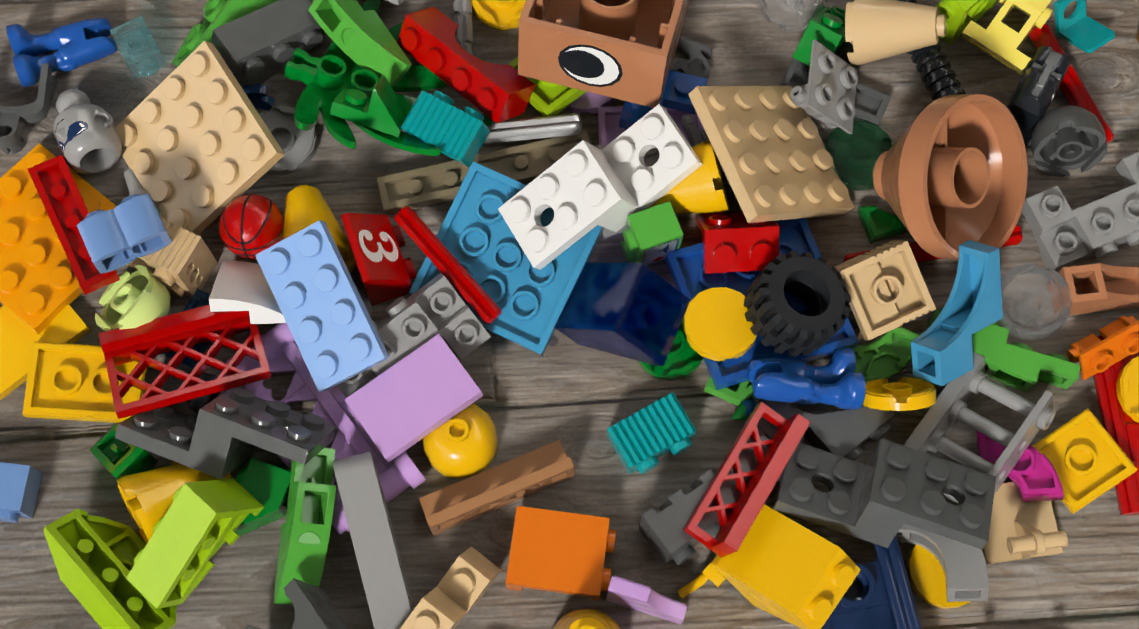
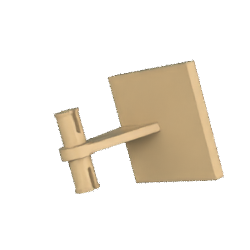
M1013 482L1002 483L994 495L989 539L982 549L986 565L1062 554V547L1068 545V539L1064 530L1058 531L1051 501L1023 502L1019 489Z

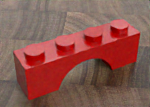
M436 7L406 14L397 40L398 45L497 124L524 114L535 87L533 82L525 76L518 75V71L511 65L490 63L464 50L455 38L459 25Z

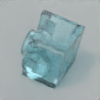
M143 16L110 30L135 80L151 76L160 68L167 66Z

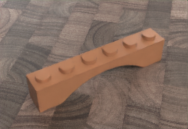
M1102 263L1063 267L1050 282L1058 317L1139 308V267L1111 266Z

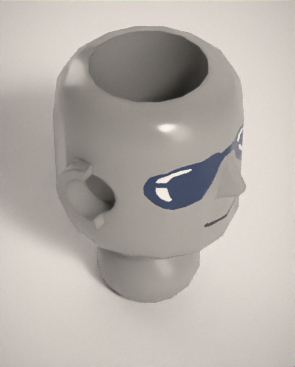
M69 89L62 92L56 101V109L59 115L55 118L53 130L66 163L74 171L82 174H97L108 170L119 160L122 153L121 139L114 126L112 116L102 107L91 104L87 94L81 90Z

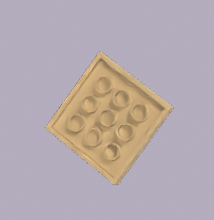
M203 41L115 127L121 139V155L129 168L135 173L142 189L146 190L159 207L161 218L195 235H199L222 214L228 203L247 191L285 155L214 44Z
M697 86L688 95L748 223L845 215L854 208L848 189L842 182L833 164V158L826 150L818 134L816 124L812 121L810 115L806 113L805 108L797 107L792 103V98L790 97V92L793 89L792 86Z

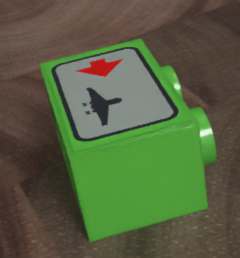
M668 201L628 215L626 228L622 230L624 240L620 243L627 262L633 260L637 271L665 261L666 253L680 249L684 234L671 202Z

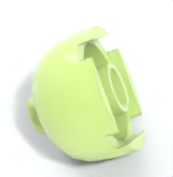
M136 265L135 267L138 271L132 274L125 270L118 275L120 280L110 284L101 296L99 304L104 306L101 316L95 312L97 326L105 331L117 328H137L156 318L167 316L170 310L171 297L165 283L152 275L153 272L142 265Z

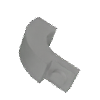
M905 523L902 524L896 534L898 543L919 545L932 553L941 564L945 575L947 602L988 601V571L981 549ZM863 540V545L873 544L871 542Z

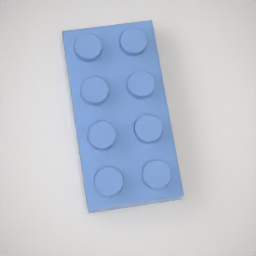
M319 220L255 255L319 392H325L390 358L325 221Z

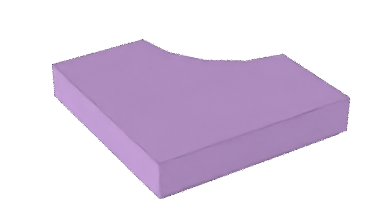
M612 576L607 593L608 602L680 625L682 624L688 607L686 604L663 596L652 590L650 586L618 576Z

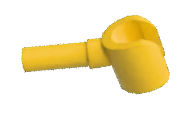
M710 563L697 578L677 590V592L683 599L703 586L708 580L719 587L726 578Z

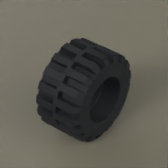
M791 251L786 256L781 254L770 262L747 290L748 295L744 299V307L749 308L745 313V318L747 322L753 323L750 330L754 336L759 334L763 338L761 343L764 346L773 345L774 352L779 354L787 350L789 356L797 357L801 352L805 356L822 347L845 324L844 320L849 316L850 309L847 307L851 302L850 294L844 293L847 284L844 279L839 280L836 276L839 271L834 266L830 269L825 265L827 260L819 257L817 260L813 259L812 253L804 252L801 256H799L797 251ZM784 292L799 297L806 305L809 316L796 312L788 304Z

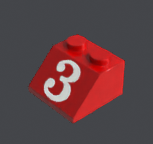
M345 213L340 215L372 306L410 294L411 280L417 276L411 258L403 259L399 249L406 246L399 225L392 227L388 215Z

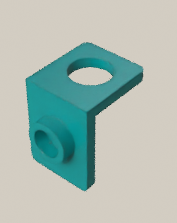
M1057 0L1054 3L1056 35L1084 52L1092 53L1115 38L1113 30L1086 16V0ZM1076 1L1075 11L1069 17L1064 18V11L1068 4Z

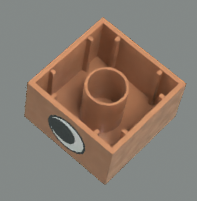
M526 0L519 19L518 75L654 108L661 102L690 0Z

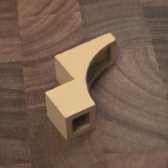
M471 546L458 556L439 584L420 600L400 629H455L466 614L480 601L502 570Z

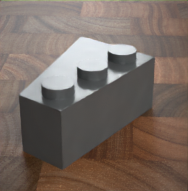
M279 0L213 30L212 43L241 87L244 85L262 84L286 67L288 61H293L296 48L308 52L323 42L324 30L308 11L312 5L311 0Z

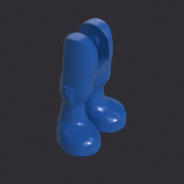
M107 18L77 21L59 26L51 32L41 35H31L21 24L6 26L9 42L15 54L13 56L15 70L24 88L32 86L40 80L42 63H49L52 73L58 70L67 72L117 52L115 40L108 37L112 33V25ZM53 50H57L56 52H54V53L51 54V55L42 56V57H36V56H38V55H41V54H44V53H47V52H50V51H53Z
M852 348L836 349L829 364L825 366H812L804 361L780 358L757 359L750 362L747 374L749 380L753 383L752 390L754 396L758 399L791 402L801 405L823 403L845 410H857L862 407L865 398V379L861 372H855L856 358Z

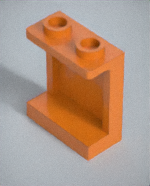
M517 506L505 583L507 589L523 591V588L587 596L592 597V600L600 601L601 591L608 592L611 568H604L606 552H614L616 530L609 529L610 518Z

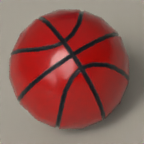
M246 194L239 196L228 203L220 215L219 231L222 241L233 254L242 258L256 259V254L283 239V215L273 201L262 195Z

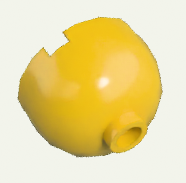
M476 404L469 405L422 439L424 453L431 466L443 476L458 480L485 471L495 459L498 448L496 426L489 414Z

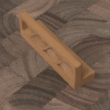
M557 440L418 499L433 536H436L575 477V467L571 458L567 457L561 441Z

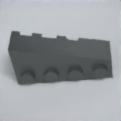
M765 434L760 436L761 441L769 440ZM768 446L762 447V448H763V453L765 452V450H766V448H767ZM753 448L742 450L739 454L742 472L753 471L757 466ZM716 468L710 469L699 476L690 486L693 489L690 492L686 493L680 489L666 499L667 501L660 506L659 510L661 512L658 514L652 507L641 515L639 530L665 566L673 561L680 565L697 552L694 546L699 541L683 531L717 473ZM732 468L729 471L728 475L734 474ZM781 475L769 494L771 499L777 496ZM750 477L744 478L745 485ZM735 480L722 483L720 491L723 503L736 502L739 494ZM714 499L712 500L709 507L715 506ZM731 509L725 510L726 516H728ZM717 512L705 513L698 524L699 528L715 538L720 529Z

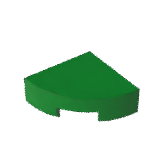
M862 206L857 211L870 244L904 234L906 231V227L898 216H893L887 211L878 209L877 206Z

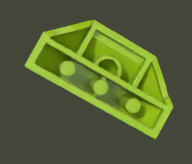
M77 508L44 527L43 532L60 580L102 629H172L175 626L177 605L156 609L126 579L134 566L136 555L146 546L130 526L104 517L88 515L87 511Z

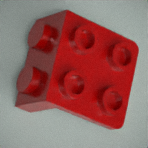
M741 207L740 211L695 214V222L703 234V270L705 274L763 271L770 262L779 256V225L776 221L748 223Z

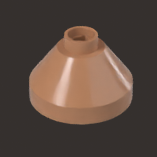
M984 94L947 95L931 102L894 145L879 156L873 170V183L877 194L888 202L918 245L932 256L951 260L959 259V245L968 240L999 249L1004 245L1016 227L1021 215L1028 178L1026 148L1022 133L1014 116L1003 103Z

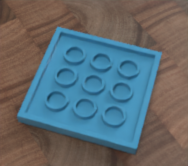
M473 161L436 237L501 309L502 314L491 324H487L456 290L483 327L498 336L543 356L604 227L597 225L541 270L534 268L498 208L527 185ZM552 207L542 212L541 224L543 227L548 226L553 221L554 211ZM427 256L409 291L411 295L441 273Z

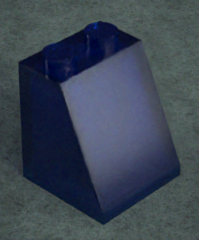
M586 263L555 325V329L581 346L656 366H664L690 299L643 263Z

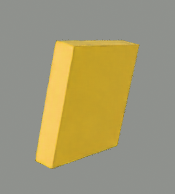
M1089 408L1033 445L1035 449L1049 459L1055 468L1063 489L1064 496L1061 501L1072 515L1138 470Z

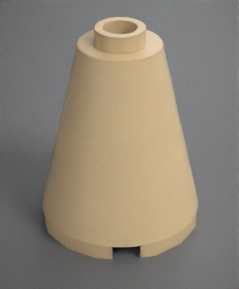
M851 0V2L846 4L845 40L853 44L854 52L847 53L850 65H862L936 45L939 43L940 36H946V15H939L938 7L898 0Z

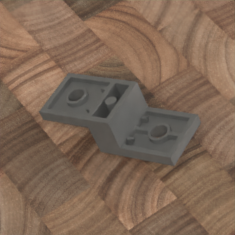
M237 387L226 391L200 408L198 416H188L175 411L176 409L172 405L132 415L117 425L115 438L222 479L251 457L255 446L305 465L333 441L337 427L325 423V419L314 414L303 415L290 410V406L286 403L266 401L256 397L255 393L249 389Z
M882 438L867 465L799 442L782 472L773 509L885 548L889 547L902 524L905 523L983 549L989 539L996 477ZM818 481L825 484L829 492L824 493L816 490L811 482ZM942 494L953 496L959 505L947 503Z

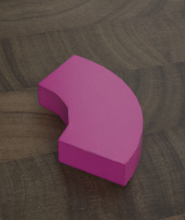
M976 431L978 456L995 464L1006 447ZM1029 444L1008 475L1018 487L1022 501L1063 500V489L1055 468L1044 454H1041Z

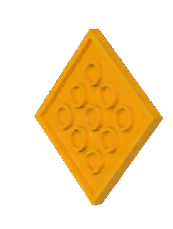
M40 143L0 178V303L38 335L68 304L70 305L83 293L28 172V168L56 157ZM69 168L89 213L96 210H112L116 207L114 203Z

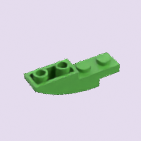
M313 0L308 11L338 47L361 68L373 71L379 79L382 75L385 76L391 87H395L412 66V63L375 10L364 11L357 0Z
M936 308L927 322L928 328L936 320L942 309ZM998 322L972 334L973 352L985 358L986 374H988V377L1005 385L1027 392L1037 381L1068 389L1078 380L1081 365L1070 362L1068 357L1060 354L1045 355L1034 352L1032 347L1023 343L1008 344L1007 339L1010 329L1000 327Z
M324 448L305 465L292 460L286 524L281 525L273 604L293 605L284 591V587L293 578L317 587L320 585L330 538L336 486L332 485L335 449Z

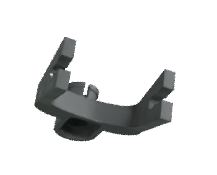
M49 63L41 64L38 96L34 102L22 106H0V147L6 154H9L10 150L12 154H16L23 149L24 140L21 135L24 124L36 123L47 117L58 85L55 75H51L52 69Z

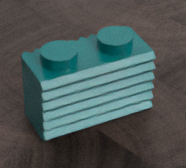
M422 90L403 122L401 129L427 144L441 148L442 154L470 167L483 142L486 140V136L490 133V129L482 122L484 116L468 106H465L463 111L452 106L454 100L440 91L435 90L432 95Z
M673 392L607 428V438L629 475L637 470L640 475L651 471L660 464L658 458L669 452L673 456L685 452L693 445L691 440L696 435L695 427Z

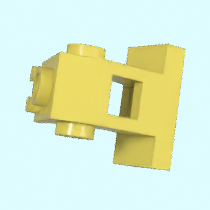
M999 0V3L1003 6L987 29L971 20L964 29L962 38L1019 75H1022L1029 66L1031 58L1020 52L1018 48L1034 26L1041 29L1053 13V10L1048 8L1052 0ZM1012 8L1014 10L1016 8L1030 17L1019 33L1002 23Z

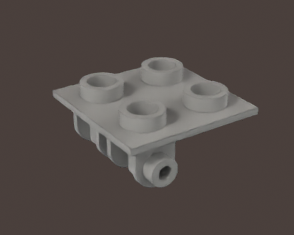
M813 40L808 84L795 86L791 90L790 97L792 98V103L797 107L805 108L807 114L816 120H821L828 128H841L846 133L852 134L858 70L821 43Z

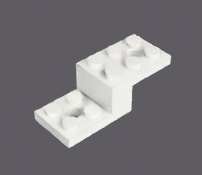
M658 104L602 150L582 140L504 203L498 210L532 266L541 270L597 225L613 232L619 231L626 225L628 215L647 209L703 164L665 107ZM652 148H658V161L653 166L647 167L644 162L646 153ZM552 207L554 211L553 221L548 226L543 227L541 224L542 212Z

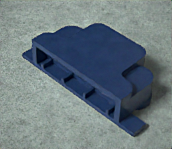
M897 535L888 548L873 543L877 561L863 564L855 563L861 571L822 629H922Z

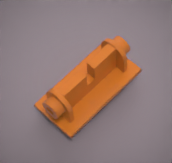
M1121 316L1116 321L1099 329L1100 335L1104 340L1101 341L1092 333L1070 345L1071 349L1066 351L1067 357L1072 363L1080 362L1083 380L1097 373L1104 372L1111 365L1139 352V320L1137 321L1133 316Z

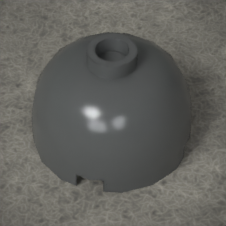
M1071 105L1053 109L1042 116L1031 133V152L1036 166L1048 175L1070 176L1067 170H1075L1080 167L1082 172L1088 171L1101 162L1107 153L1106 134L1096 115L1083 107Z

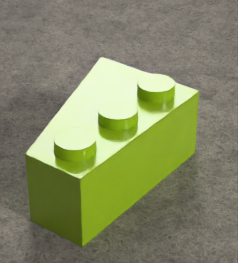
M234 478L184 483L174 493L173 502L164 517L155 524L153 535L147 545L136 555L134 566L126 579L156 609L183 604L215 566L210 559L225 542L229 545L234 544L240 536L235 530L250 513L257 516L264 508Z

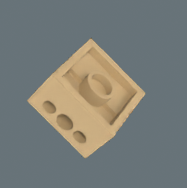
M162 218L172 243L155 253L136 258L126 266L138 271L135 267L136 265L145 266L153 272L152 275L165 283L170 294L178 298H182L185 294L196 300L218 262L201 236L195 235Z
M893 239L889 243L878 246L876 249H871L870 252H865L864 255H858L834 266L839 271L836 275L838 279H844L847 284L844 293L850 294L851 302L849 305L859 328L854 330L858 341L863 338L868 341L902 326L903 323H908L910 320H915L916 317H921L922 314H928L929 311L936 310L907 240Z

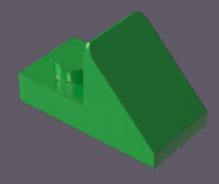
M383 75L374 86L371 98L363 91L343 88L333 100L330 114L398 138L403 132L401 126L407 117L405 109Z

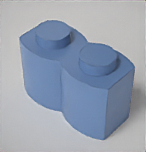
M149 194L130 195L124 198L114 209L93 211L77 224L91 260L100 274L119 269L136 258L155 253L172 243L157 207Z

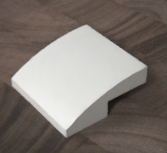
M222 261L209 296L211 312L249 311L251 324L286 323L259 264L243 261Z

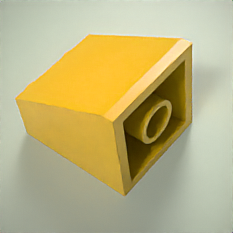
M765 504L738 551L722 558L716 555L711 563L753 606L801 629H822L861 571L839 546Z

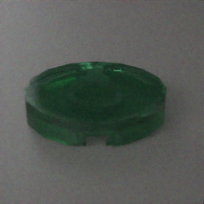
M854 121L852 134H848L837 127L828 136L825 150L833 158L835 168H832L848 189L854 191L870 190L874 188L873 170L875 163L883 152L892 147V140L879 126L866 121Z

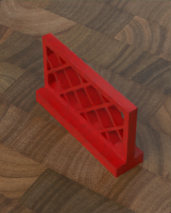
M210 305L156 318L137 328H117L98 333L118 419L272 378L257 324H251L249 311L211 312ZM251 330L250 336L243 345L229 339L234 334ZM214 342L206 354L192 349L194 345L200 343ZM222 347L237 352L228 364L214 359ZM170 351L177 352L167 365L154 360L159 354ZM245 356L259 361L261 366L248 371L237 368ZM185 357L199 362L190 374L176 369ZM132 361L139 362L129 375L116 370L117 365ZM208 366L222 371L215 380L206 382L199 379ZM147 367L161 372L152 384L138 379ZM170 376L183 381L178 390L167 392L160 389ZM132 386L145 392L139 400L123 404L122 398Z

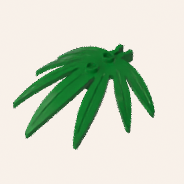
M367 0L361 7L364 11L375 10L378 13L381 0ZM404 21L388 29L396 42ZM334 41L325 56L321 58L311 57L304 50L296 48L293 61L287 62L284 77L288 79L301 80L307 85L295 107V125L304 131L311 130L317 123L320 111L328 132L344 146L355 149L357 142L346 120L330 114L332 102L343 88L363 91L371 98L373 88L379 81V77L373 71L361 68ZM413 65L392 89L397 92H414L448 86V84L424 65ZM395 93L408 115L417 98ZM482 114L484 116L482 122L487 127L491 126L494 121L487 115ZM354 123L373 138L404 151L439 156L442 150L405 132H402L398 138Z

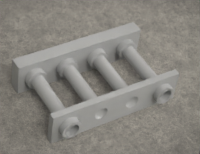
M973 352L974 369L946 385L936 399V404L930 407L903 446L930 454L931 451L934 453L940 451L966 467L995 476V495L1040 429L1045 431L1050 426L1055 417L1056 410L1053 409V393L1047 390L1037 404H1034L987 379L985 358ZM981 392L1027 418L1016 434L968 409L966 402L973 393L978 394ZM960 421L1006 448L996 463L992 464L946 438L945 432L950 424ZM942 494L944 497L959 505L958 501L953 496L949 494Z

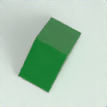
M118 423L90 449L92 454L116 479L149 471L158 463L148 451L116 439L115 434Z

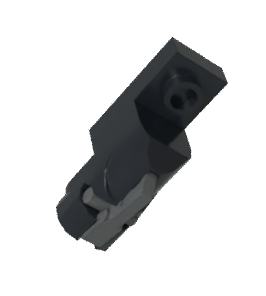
M1047 46L1037 49L1006 106L1020 128L1025 148L1031 140V133L1035 125L1045 114L1071 64L1070 58L1064 53L1061 55Z

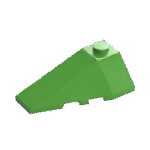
M207 0L202 9L204 10L203 17L205 18L203 23H198L191 28L172 63L178 67L203 41L212 43V32L214 29L279 0Z

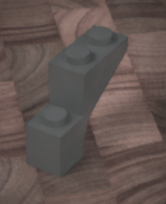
M768 400L763 402L785 419L799 413L811 423L805 431L804 437L813 447L854 461L864 452L860 446L870 438L876 443L892 429L889 422L896 414L895 411L872 409L866 406L857 410L811 414L797 409L789 402ZM761 417L757 424L759 436L765 434L769 440L773 438L778 429L763 417ZM803 437L801 438L800 443H803L805 441Z

